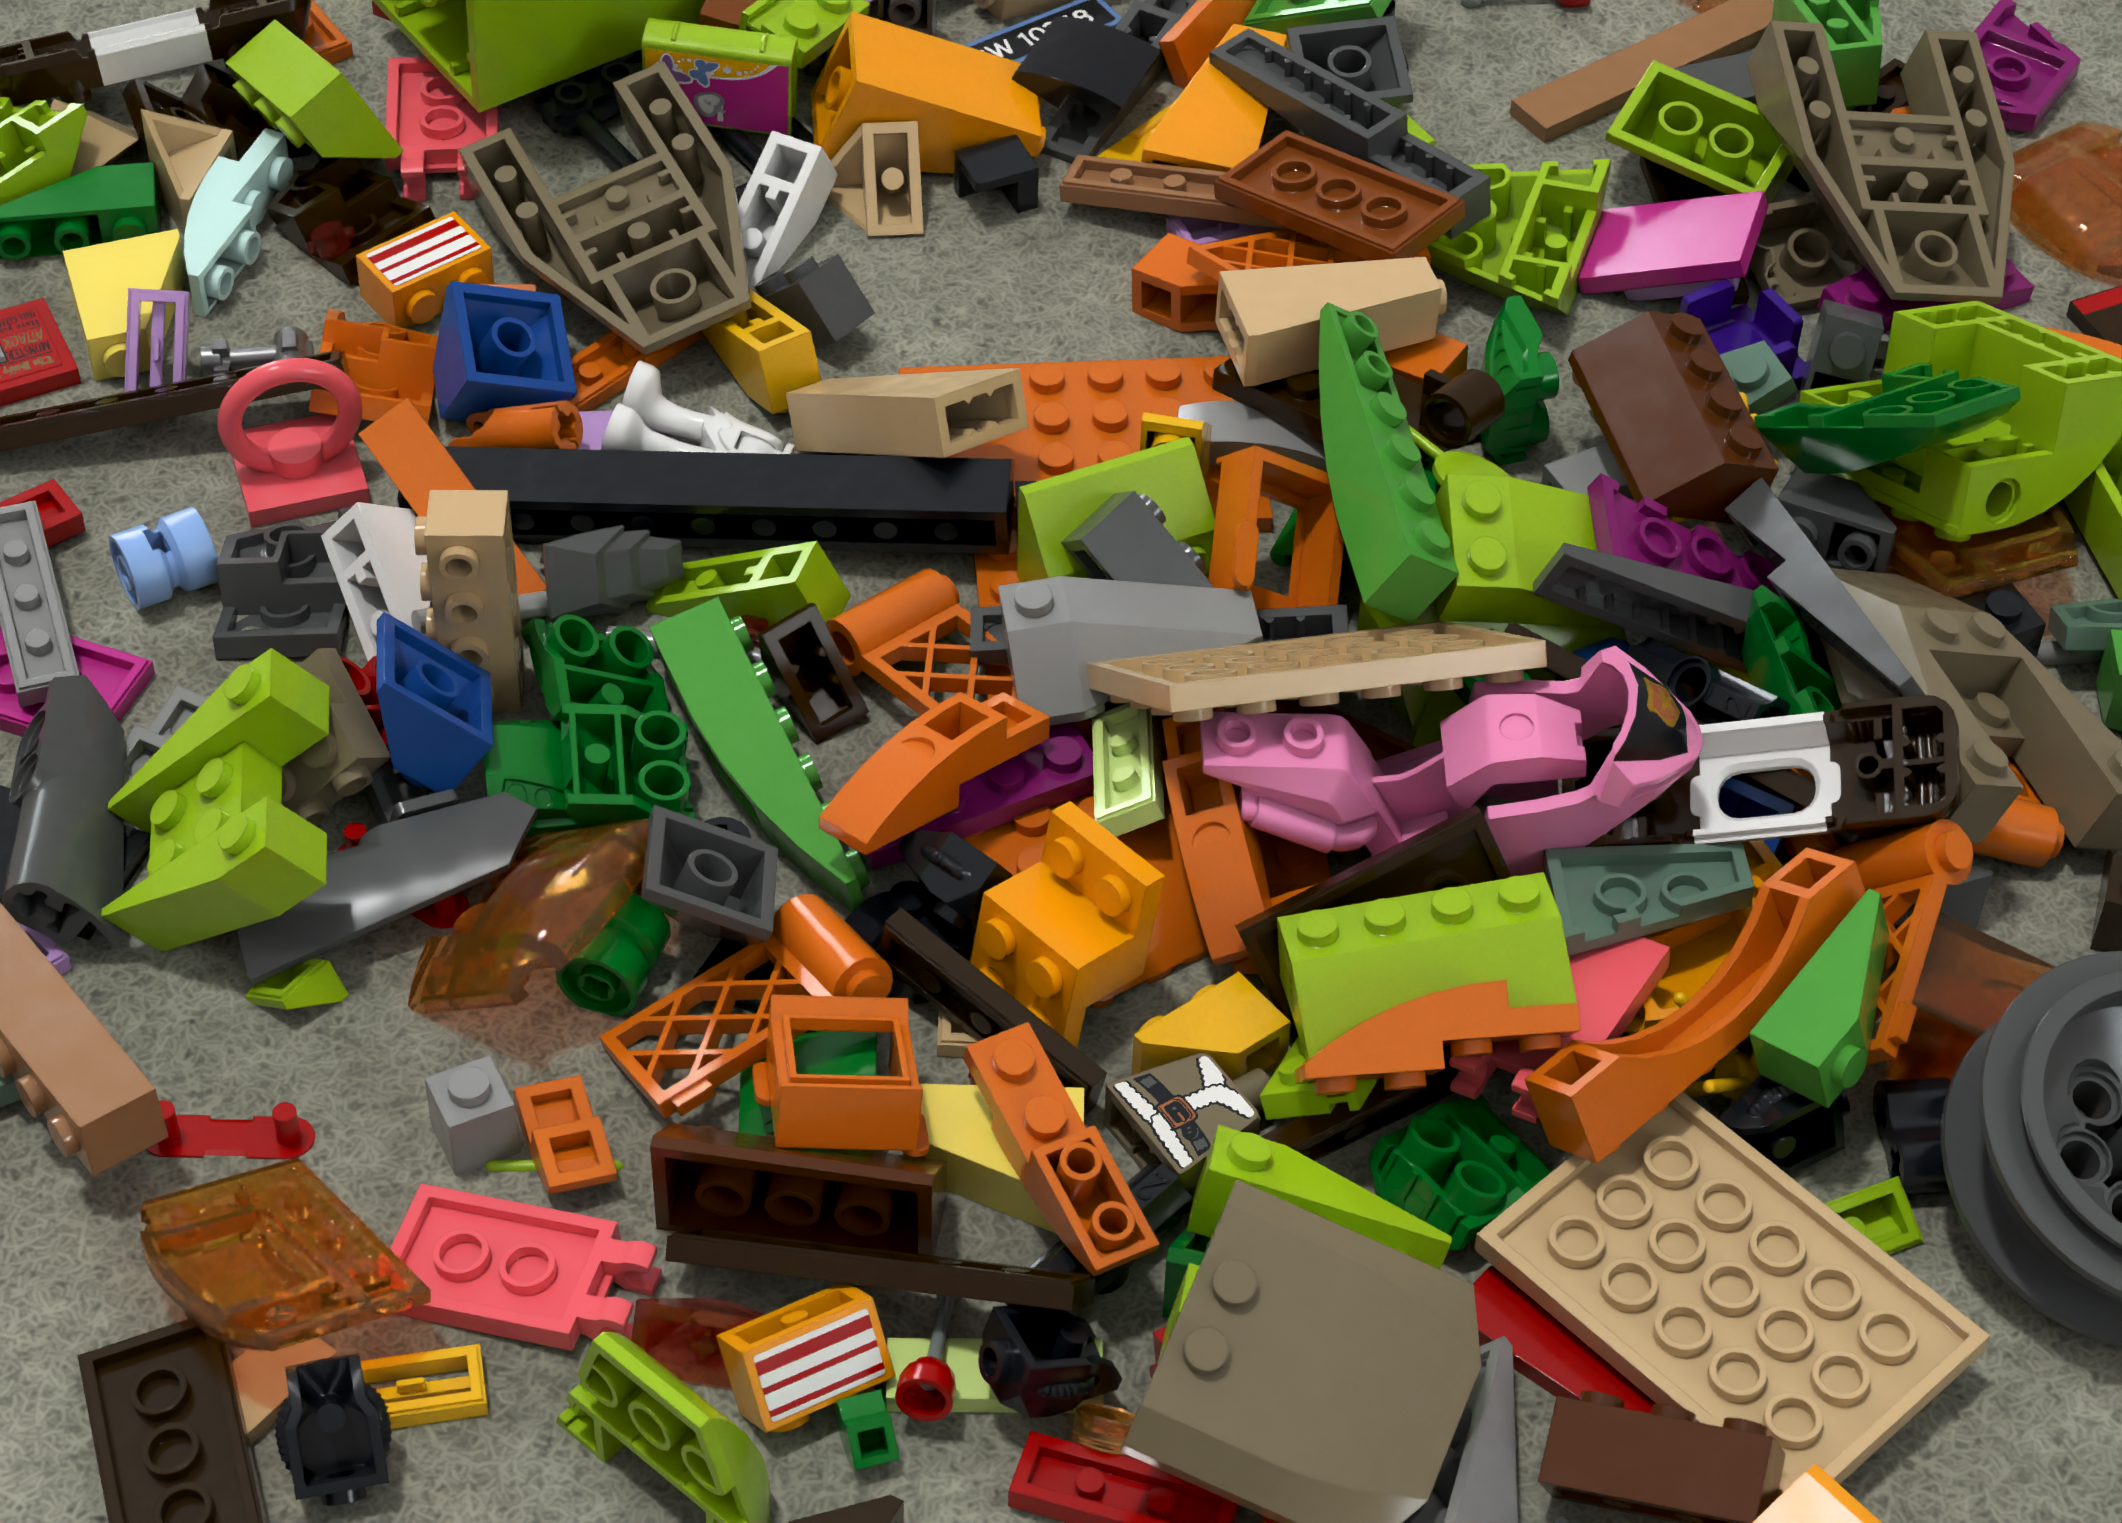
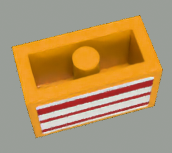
M455 211L356 255L361 297L386 323L405 329L416 324H425L436 315L442 313L446 288L450 281L472 284H495L491 247Z
M838 1283L716 1335L739 1413L765 1433L769 1431L786 1432L796 1429L810 1419V1413L836 1403L839 1399L874 1391V1385L896 1376L873 1297L847 1283Z

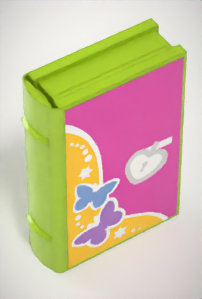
M648 19L642 39V70L664 61L705 126L771 134L772 131L791 137L792 117L797 115L798 37L680 21Z

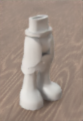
M639 360L629 378L622 404L618 403L610 417L601 450L794 454L795 445L787 443L783 450L782 440L773 434L742 422L728 412L722 413L711 406L708 407L707 414L674 404L662 395L660 371L655 366ZM660 433L688 439L691 441L698 442L700 444L699 446L691 445L664 436Z

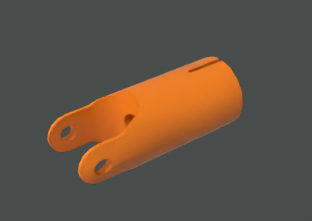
M567 400L490 409L487 412L470 414L466 419V425L473 434L468 437L452 439L449 447L578 449L577 447H580L583 438V424L578 409ZM477 422L482 423L483 426H482V427L479 426V425L477 424Z

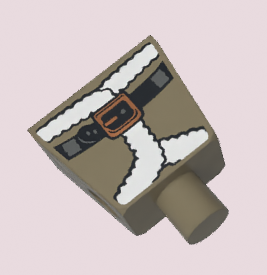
M1197 1053L1107 1084L1105 1090L1104 1125L1141 1170L1148 1164L1159 1166L1163 1163L1180 1176L1183 1186L1194 1198L1196 1184L1218 1125L1260 1135L1261 1118L1259 1113L1263 1111L1259 1095L1270 1080V1077L1262 1069L1256 1068L1231 1080L1211 1055Z

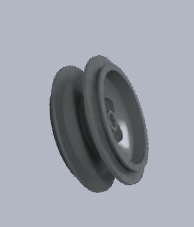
M2111 951L2082 956L2062 963L2045 972L2030 983L2007 1007L2001 1018L1974 1042L1960 1061L1947 1091L1941 1121V1152L1948 1188L1958 1215L1973 1243L2002 1280L2025 1301L2064 1327L2088 1338L2122 1347V1223L2114 1217L2122 1222V951ZM2076 1107L2081 1109L2085 1115L2080 1113Z

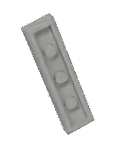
M36 500L0 508V625L20 707L46 702L49 683L54 677L79 675Z

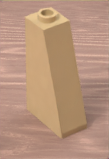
M1426 257L1220 271L1215 322L1243 387L1257 386L1319 369L1320 310L1327 302L1349 312L1356 310L1367 315L1378 327L1379 339L1385 352L1435 339L1438 315L1444 314L1446 311L1447 292L1444 281L1436 278Z
M1020 368L831 378L786 393L796 451L945 458L1029 428Z

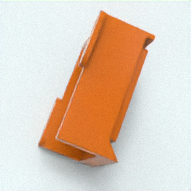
M1256 445L1216 458V464L1221 466L1208 578L1213 585L1212 588L1234 589L1245 592L1250 590L1256 610L1338 605L1345 543L1337 521L1327 472ZM1260 495L1297 509L1288 596L1252 584L1255 578L1259 542L1257 516Z
M771 994L765 1062L753 1065L752 1079L755 1101L763 1106H771L775 1147L901 1150L904 1154L912 1157H921L928 1154L929 1139L925 1117L920 1114L923 1088L919 1086L909 1031L908 998ZM791 1030L891 1033L888 1061L890 1076L797 1074Z

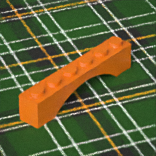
M1167 233L1132 267V312L1178 332L1219 331L1215 322L1219 282L1186 263L1189 247L1201 244ZM1436 333L1435 339L1385 351L1384 354L1394 373L1423 386L1424 373L1430 369L1450 378H1455L1467 370L1468 344Z
M1805 848L1761 884L1749 918L1732 950L1711 979L1685 1005L1659 1023L1626 1037L1603 1041L1572 1040L1525 1078V1083L1550 1146L1594 1163L1600 1162L1605 1156L1615 1152L1624 1140L1649 1119L1665 1110L1674 1098L1700 1076L1710 1072L1719 1060L1746 1039L1750 1031L1865 894L1856 862Z

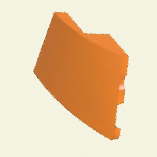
M328 308L319 353L339 349L345 351L349 368L348 376L354 382L361 395L362 420L376 421L404 399L408 398L429 425L435 386L433 364L438 336L401 328L382 321L365 323L345 321V312ZM325 388L311 390L309 411L338 415L336 398Z
M1164 806V819L1117 836L1120 841L1165 875L1143 975L1093 1003V1008H1103L1113 1003L1114 996L1144 981L1151 984L1169 975L1176 966L1191 964L1210 954L1190 890L1171 806ZM1085 812L1095 820L1094 812Z

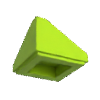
M312 958L270 979L255 984L247 991L244 997L254 1005L288 1010L341 1002L349 993L329 960Z

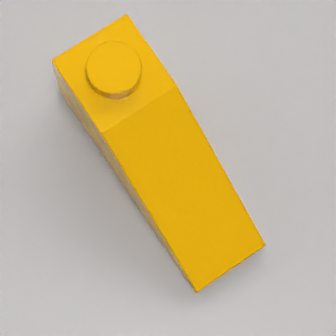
M749 289L752 308L701 331L748 397L771 414L789 413L786 398L787 392L822 381L811 331Z

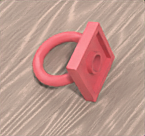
M309 358L281 359L261 365L248 372L225 395L218 412V433L224 447L232 457L251 527L351 507L357 502L370 503L369 488L353 440L362 420L361 395L351 378L339 368L329 363ZM305 382L319 385L332 393L338 404V415L319 414L243 429L242 427L243 415L248 405L266 390L286 383Z

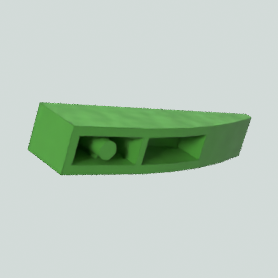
M1327 302L1320 310V416L1326 470L1337 521L1363 603L1413 623L1459 575L1450 548V538L1442 525L1435 504L1436 497L1429 486L1420 460L1421 453L1415 445L1406 418V409L1400 401L1392 377V368L1386 360L1379 339L1378 327L1367 315L1360 311L1354 310L1349 312Z
M716 597L649 626L661 662L701 746L732 796L765 836L809 879L852 912L860 903L865 901L861 888L870 885L871 881L857 850L852 849L844 852L837 838L819 829V816L832 800L820 804L815 791L822 789L823 785L809 753L797 757L792 744L799 742L800 739L786 707L783 706L774 710L769 701V698L776 696L777 692L764 662L761 660L751 664L746 654L755 649L741 616L738 615L729 619L719 598Z

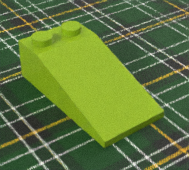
M1446 475L1436 495L1435 504L1444 530L1450 538V548L1459 575L1437 597L1439 620L1621 627L1533 594V582L1563 543L1597 551L1589 496L1587 494L1509 476ZM1666 516V518L1673 521L1671 516Z

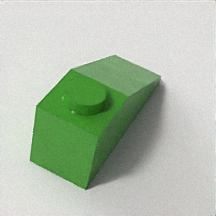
M1870 888L1865 892L1749 1033L1759 1074L1826 1108L1830 1107L1844 1088H1851L1858 1082L1867 1064L1889 940V931L1880 893Z

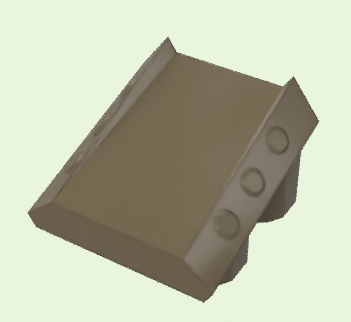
M1814 195L1768 204L1769 207L1749 264V268L1762 291L1772 288L1795 311L1818 307L1817 305L1824 287L1865 269L1863 264L1845 244Z

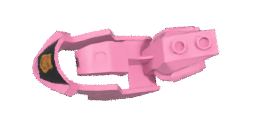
M1617 646L1598 651L1582 666L1581 677L1566 681L1522 680L1498 684L1475 681L1468 705L1440 721L1442 740L1378 761L1374 760L1370 749L1350 723L1338 715L1319 712L1298 714L1213 712L1212 719L1200 721L1202 771L1206 775L1241 787L1239 794L1241 818L1252 828L1326 854L1331 850L1339 852L1358 850L1365 845L1370 851L1371 856H1374L1470 808L1481 796L1520 801L1487 806L1484 817L1512 876L1543 872L1545 849L1585 847L1624 822L1661 795L1677 779L1689 772L1697 760L1703 745L1700 727L1691 711L1651 672ZM1614 725H1623L1613 743L1611 752L1591 784L1576 791L1559 794L1558 779L1586 777L1587 760L1583 740Z

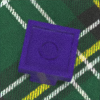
M1727 279L1683 296L1679 312L1701 319L1719 355L1765 340L1793 378L1798 391L1800 390L1805 362L1798 355L1803 319L1772 288L1759 292L1756 312L1752 311L1746 304L1731 309L1735 287Z

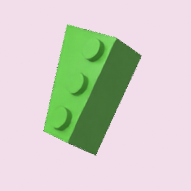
M1774 0L1773 21L1823 23L1846 111H1851L1856 106L1876 104L1883 46L1879 0Z

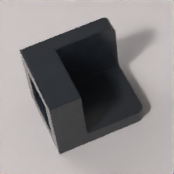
M1017 135L955 151L954 191L959 198L1000 187L1017 213L1038 208L1039 167Z

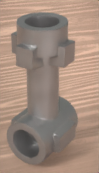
M284 327L278 330L273 337V345L230 348L227 339L212 340V344L200 345L203 376L263 365L281 359L314 355L313 341L308 339L305 331L297 327Z

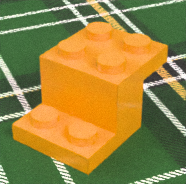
M1069 801L1050 813L1041 861L983 892L970 963L1073 1046L1078 1048L1086 1007L1143 975L1165 875Z

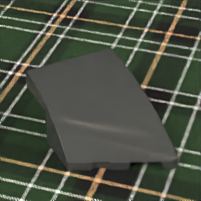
M351 507L340 508L338 510V519ZM299 519L278 523L266 529H253L226 536L216 563L223 605L213 635L216 659L257 658L270 648H273L285 657L310 656L318 648H336L338 654H341L349 610L321 535L336 521L309 527L302 524ZM236 615H248L235 623ZM250 626H255V627H258V628H259V629L242 630V629H244L245 627H250Z

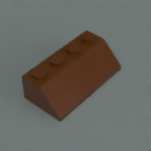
M1647 311L1571 352L1568 362L1637 503L1646 496L1667 507V516L1734 524L1724 509L1760 477L1770 487L1779 468L1700 318L1683 312L1666 314Z
M671 1123L652 1137L650 1154L656 1229L677 1232L701 1227L935 1255L946 1204L947 1161L928 1159L924 1156L912 1157L906 1154L899 1155L859 1149L776 1148L774 1134L762 1136L733 1132L711 1125L690 1126Z

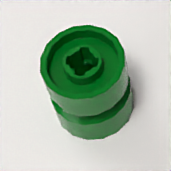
M606 890L597 894L590 904L577 929L578 935L574 936L556 970V981L563 994L577 1006L621 1017L632 1012L648 982L647 972L652 971L671 936L670 923L664 913L643 900L640 895L624 890Z

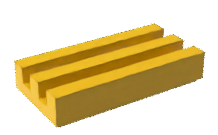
M480 1344L361 1361L363 1379L366 1384L468 1369L469 1376L425 1382L424 1377L398 1380L396 1386L376 1389L388 1407L387 1411L390 1414L391 1429L489 1415Z

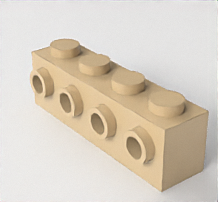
M430 490L427 516H416L414 528L416 555H427V562H422L420 571L422 601H432L433 608H427L426 636L490 672L492 713H522L526 663L521 634L522 624L508 490Z

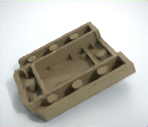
M1236 1180L1120 1452L1278 1523H1403L1429 1500L1481 1368L1474 1284L1240 1180Z

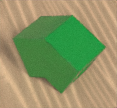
M881 1389L836 1401L835 1420L847 1460L854 1470L899 1460L892 1418L886 1410Z

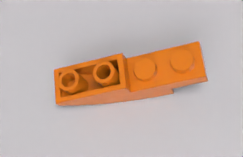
M959 692L910 722L879 748L846 782L819 816V829L865 855L878 850L886 844L958 808L960 784L1048 740L1050 716L1005 692L982 703Z
M1213 708V712H1230L1228 708ZM1173 716L1162 719L1168 760L1162 761L1171 811L1190 890L1211 960L1217 966L1248 957L1250 955L1235 925L1272 907L1259 834L1255 828L1250 827L1241 818L1239 802L1241 787L1203 773L1200 721L1175 722L1173 721Z
M1507 980L1468 984L1430 993L1396 1005L1358 1024L1322 1047L1294 1071L1295 1084L1314 1083L1315 1095L1357 1092L1356 1080L1384 1078L1385 1090L1427 1087L1426 1075H1433L1445 1069L1443 1046H1450L1451 1057L1453 1058L1493 1054L1492 1042L1519 1041L1521 1053L1562 1049V1037H1568L1581 1031L1578 1003L1509 1008Z
M1029 1022L966 1046L963 1059L994 1116L991 1127L993 1134L1042 1215L1077 1260L1093 1276H1097L1157 1251L1160 1244L1095 1125L1088 1128L1085 1127Z

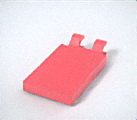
M426 57L388 58L386 129L404 152L397 158L385 159L387 170H401L404 187L403 198L415 202L427 201L426 174L457 172L460 179V200L475 199L459 149L499 132V105L478 113Z
M1637 937L1569 956L1576 1000L1579 1006L1581 1031L1568 1037H1562V1048L1572 1040L1603 1041L1620 1038L1670 967V947L1644 937ZM1519 1041L1492 1042L1493 1054L1450 1058L1449 1066L1459 1070L1450 1084L1451 1091L1475 1100L1484 1090L1496 1068H1500L1516 1075L1511 1084V1090L1521 1094L1512 1107L1511 1114L1534 1124L1540 1122L1524 1079L1559 1050L1521 1053Z
M421 1183L368 1294L372 1308L427 1322L573 1351L580 1334L594 1340L603 1331L619 1333L634 1342L639 1328L636 1324L628 1323L634 1309L633 1303L619 1297H607L613 1282H615L625 1290L653 1296L662 1276V1269L652 1267L658 1253L657 1246L644 1241H622L617 1221Z

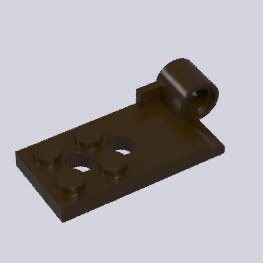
M1231 358L1214 369L1213 390L1323 442L1320 416L1319 369L1243 387ZM1430 369L1424 373L1423 386L1393 372L1392 377L1400 401L1407 412L1408 424L1443 452L1463 447L1500 420L1504 414L1505 397L1496 380L1482 370L1468 369L1455 378H1450ZM1418 448L1421 453L1420 460L1423 469H1425L1435 460Z

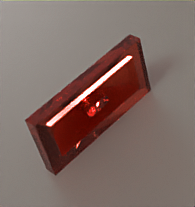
M720 1298L638 1299L636 1301L631 1341L641 1347L680 1380L731 1387L716 1335L765 1314L733 1301Z

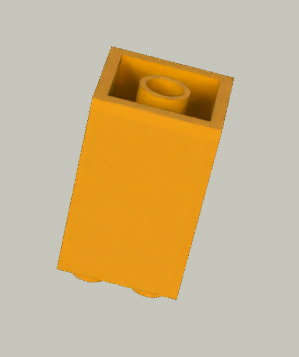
M851 11L810 93L813 142L815 145L823 147L829 160L836 155L862 123L918 121L920 172L954 174L955 151L1012 135H1017L1030 156L1037 158L1045 143L1046 128L1041 126L1039 110L1042 98L1012 80L1015 71L1021 63Z

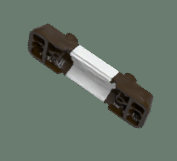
M210 0L207 10L197 7L83 33L81 39H75L69 31H63L0 46V97L10 98L13 106L60 96L63 102L80 104L95 98L93 88L222 58L225 64L274 19L302 40L306 38L311 0Z
M1915 695L1844 703L1839 710L1699 725L1703 745L1692 769L1677 779L1653 801L1585 847L1733 843L1849 831L1863 838H1873L1881 835L1890 827L1920 825L1945 819L1958 802L1961 791L1959 726L1956 715L1951 706L1941 698L1932 695ZM1622 728L1606 729L1583 740L1587 760L1586 777L1562 779V794L1579 790L1591 784L1611 752L1613 743ZM1796 768L1809 772L1815 780L1816 791L1814 799L1808 807L1799 812L1749 818H1731L1720 809V789L1725 781L1735 775Z

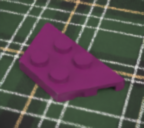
M1999 0L1974 33H1977L2005 130L2033 132L2077 76L2081 58L2066 45L2055 41L2051 33L2039 22L2030 24V27L2014 15L2017 4L2013 0Z

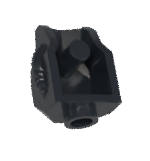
M918 830L905 835L897 846L906 864L923 888L939 899L932 908V911L963 933L971 923L977 927L983 892L1013 876L999 863L953 832Z
M1760 1075L1737 1101L1718 1116V1120L1790 1176L1845 1149L1843 1116L1850 1113V1104L1844 1089L1830 1107L1826 1108Z
M1025 1305L996 1306L992 1308L983 1330L978 1362L982 1378L989 1384L999 1403L1029 1418L1051 1417L1074 1410L1083 1400L1118 1390L1122 1381V1377L1114 1363L1100 1357L1094 1342L1096 1336L1086 1319L1070 1314L1065 1310Z
M352 1354L323 1358L285 1367L289 1395L277 1413L275 1437L281 1461L285 1463V1468L290 1470L296 1500L321 1496L323 1505H343L365 1498L367 1496L366 1487L389 1483L386 1458L388 1456L387 1452L391 1449L389 1443L392 1441L390 1414L387 1411L388 1407L385 1405V1400L381 1398V1394L377 1393L376 1388H372L370 1384L365 1383L360 1355Z

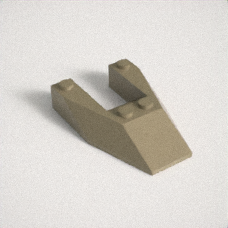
M1771 20L1747 63L1757 106L1845 244L1891 300L1959 303L1978 300L1985 304H1998L2003 297L2015 161L1977 33L1925 30L1900 72L1911 114L1846 111L1823 23Z
M664 61L613 82L625 130L644 159L558 197L552 198L510 127L459 149L476 202L494 232L528 269L644 355L752 308L732 166Z
M1831 568L1925 695H1932L1945 700L1954 710L1959 726L1961 791L1958 802L1945 819L1958 824L1972 843H1982L2024 788L2008 765L2007 756H2010L2014 759L2043 803L2056 809L2059 822L2064 826L2065 834L2075 848L2122 849V741L2006 630L1998 619L1987 612L1897 574ZM1820 637L1842 704L1893 698Z

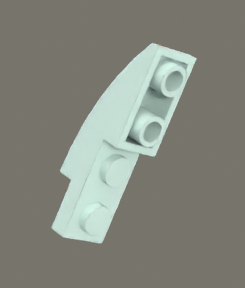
M265 128L240 161L218 156L204 176L194 196L187 216L184 233V257L195 315L206 317L218 300H225L231 293L234 279L245 265H252L259 255L261 236L256 231V225L263 220L266 213L265 207L278 190L282 191L287 187L289 180L293 176V162L288 156L286 136L282 132Z

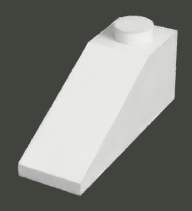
M772 131L738 203L749 289L757 294L758 292L754 286L769 275L780 270L815 226L838 177V173L823 147Z
M357 502L323 533L321 538L367 661H369L373 656L377 655V619L383 612L413 628L411 621L413 610L430 608V601H422L420 593L422 562H427V555H416L414 528L416 515L413 509Z

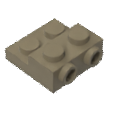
M318 648L298 665L330 686L329 735L282 766V805L316 827L324 823L331 816L329 809L343 797L356 794L369 786L373 781L371 774L391 758L336 648Z

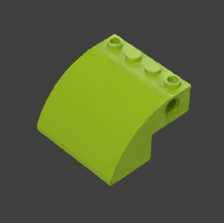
M1978 300L1894 311L1883 374L1925 362L1932 364L1933 376L1943 374L1942 371L1952 369L1959 371V380L1983 377L2017 386L2020 388V400L2009 412L1977 431L1854 472L1831 475L1857 482L1874 502L1880 501L1890 506L1891 514L1894 517L1907 521H1922L1933 526L1934 534L1941 539L1964 542L1970 540L1973 534L2018 525L2047 511L2071 494L2099 466L2122 435V359ZM1882 379L1802 390L1799 403L1842 407L1882 394Z

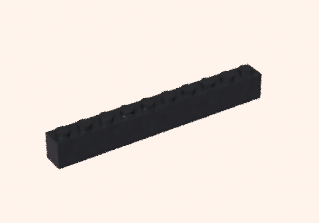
M444 446L476 490H508L512 534L515 543H549L584 532L623 525L624 531L649 530L650 536L681 540L682 547L769 549L817 541L823 550L1004 555H1009L1015 505L1012 459ZM399 491L397 497L399 507L413 509Z

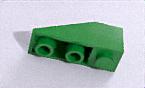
M154 162L96 166L1 205L0 260H19L28 257L63 255L65 250L161 232V200Z

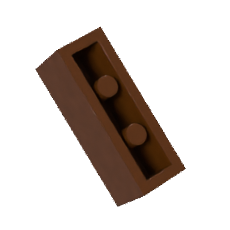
M1582 1391L1580 1400L1561 1396L1556 1397L1537 1481L1552 1497L1676 1523H1752L1777 1499L1786 1454L1774 1437L1767 1436L1768 1428L1762 1424L1732 1417L1724 1418L1723 1427L1695 1422L1696 1414L1665 1404H1653L1651 1413L1624 1409V1400L1597 1391Z

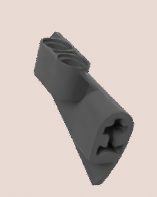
M86 675L54 677L49 683L45 704L33 717L20 741L9 792V802L21 808L14 847L10 853L2 894V905L16 922L62 943L71 942L90 921L110 941L113 947L117 948L122 942V929L101 917V910L123 894L124 819L108 810V802L124 786V730L104 698Z
M502 792L378 825L362 836L358 846L327 853L325 886L279 917L236 929L249 981L252 984H259L355 938L510 870L526 834L538 815L537 808Z

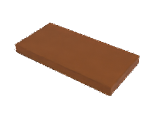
M1288 130L1279 134L1214 181L1216 199L1368 261L1413 258L1465 218V200Z

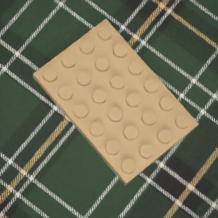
M1436 621L1087 663L1089 689L1109 694L1112 703H1130L1132 709H1151L1152 715H1173V721L1195 722L1212 719L1214 707H1236V713L1260 714L1276 711V700H1299L1300 706L1339 703V692H1361L1362 698L1379 699L1402 695L1401 685L1423 684V690L1446 691L1463 688V678L1484 677L1485 683L1492 684L1518 682L1524 680V669L1547 667L1545 640L1448 621Z
M1681 1092L1668 1104L1665 1110L1649 1119L1624 1140L1615 1152L1605 1156L1600 1162L1594 1163L1574 1154L1476 1234L1474 1247L1476 1252L1655 1403L1689 1410L1696 1414L1695 1422L1723 1427L1724 1418L1732 1417L1750 1420L1768 1428L1767 1436L1774 1437L1786 1454L1777 1498L1815 1464L1821 1467L1840 1485L1986 1351L1990 1335L1684 1092Z

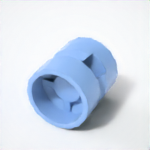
M193 507L158 519L155 530H150L144 524L109 536V548L115 570L124 591L137 611L171 599L175 587H179L186 593L219 582L216 566L218 556L203 519Z

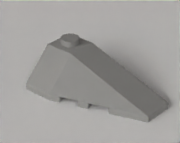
M1066 576L998 586L1003 637L1015 697L1050 716V726L1087 720L1105 712L1104 703L1110 701V695L1089 689L1087 663L1263 642V635L1250 590L1245 592L1223 588Z
M1505 1336L1480 1346L1481 1368L1429 1500L1403 1523H1518L1513 1345Z

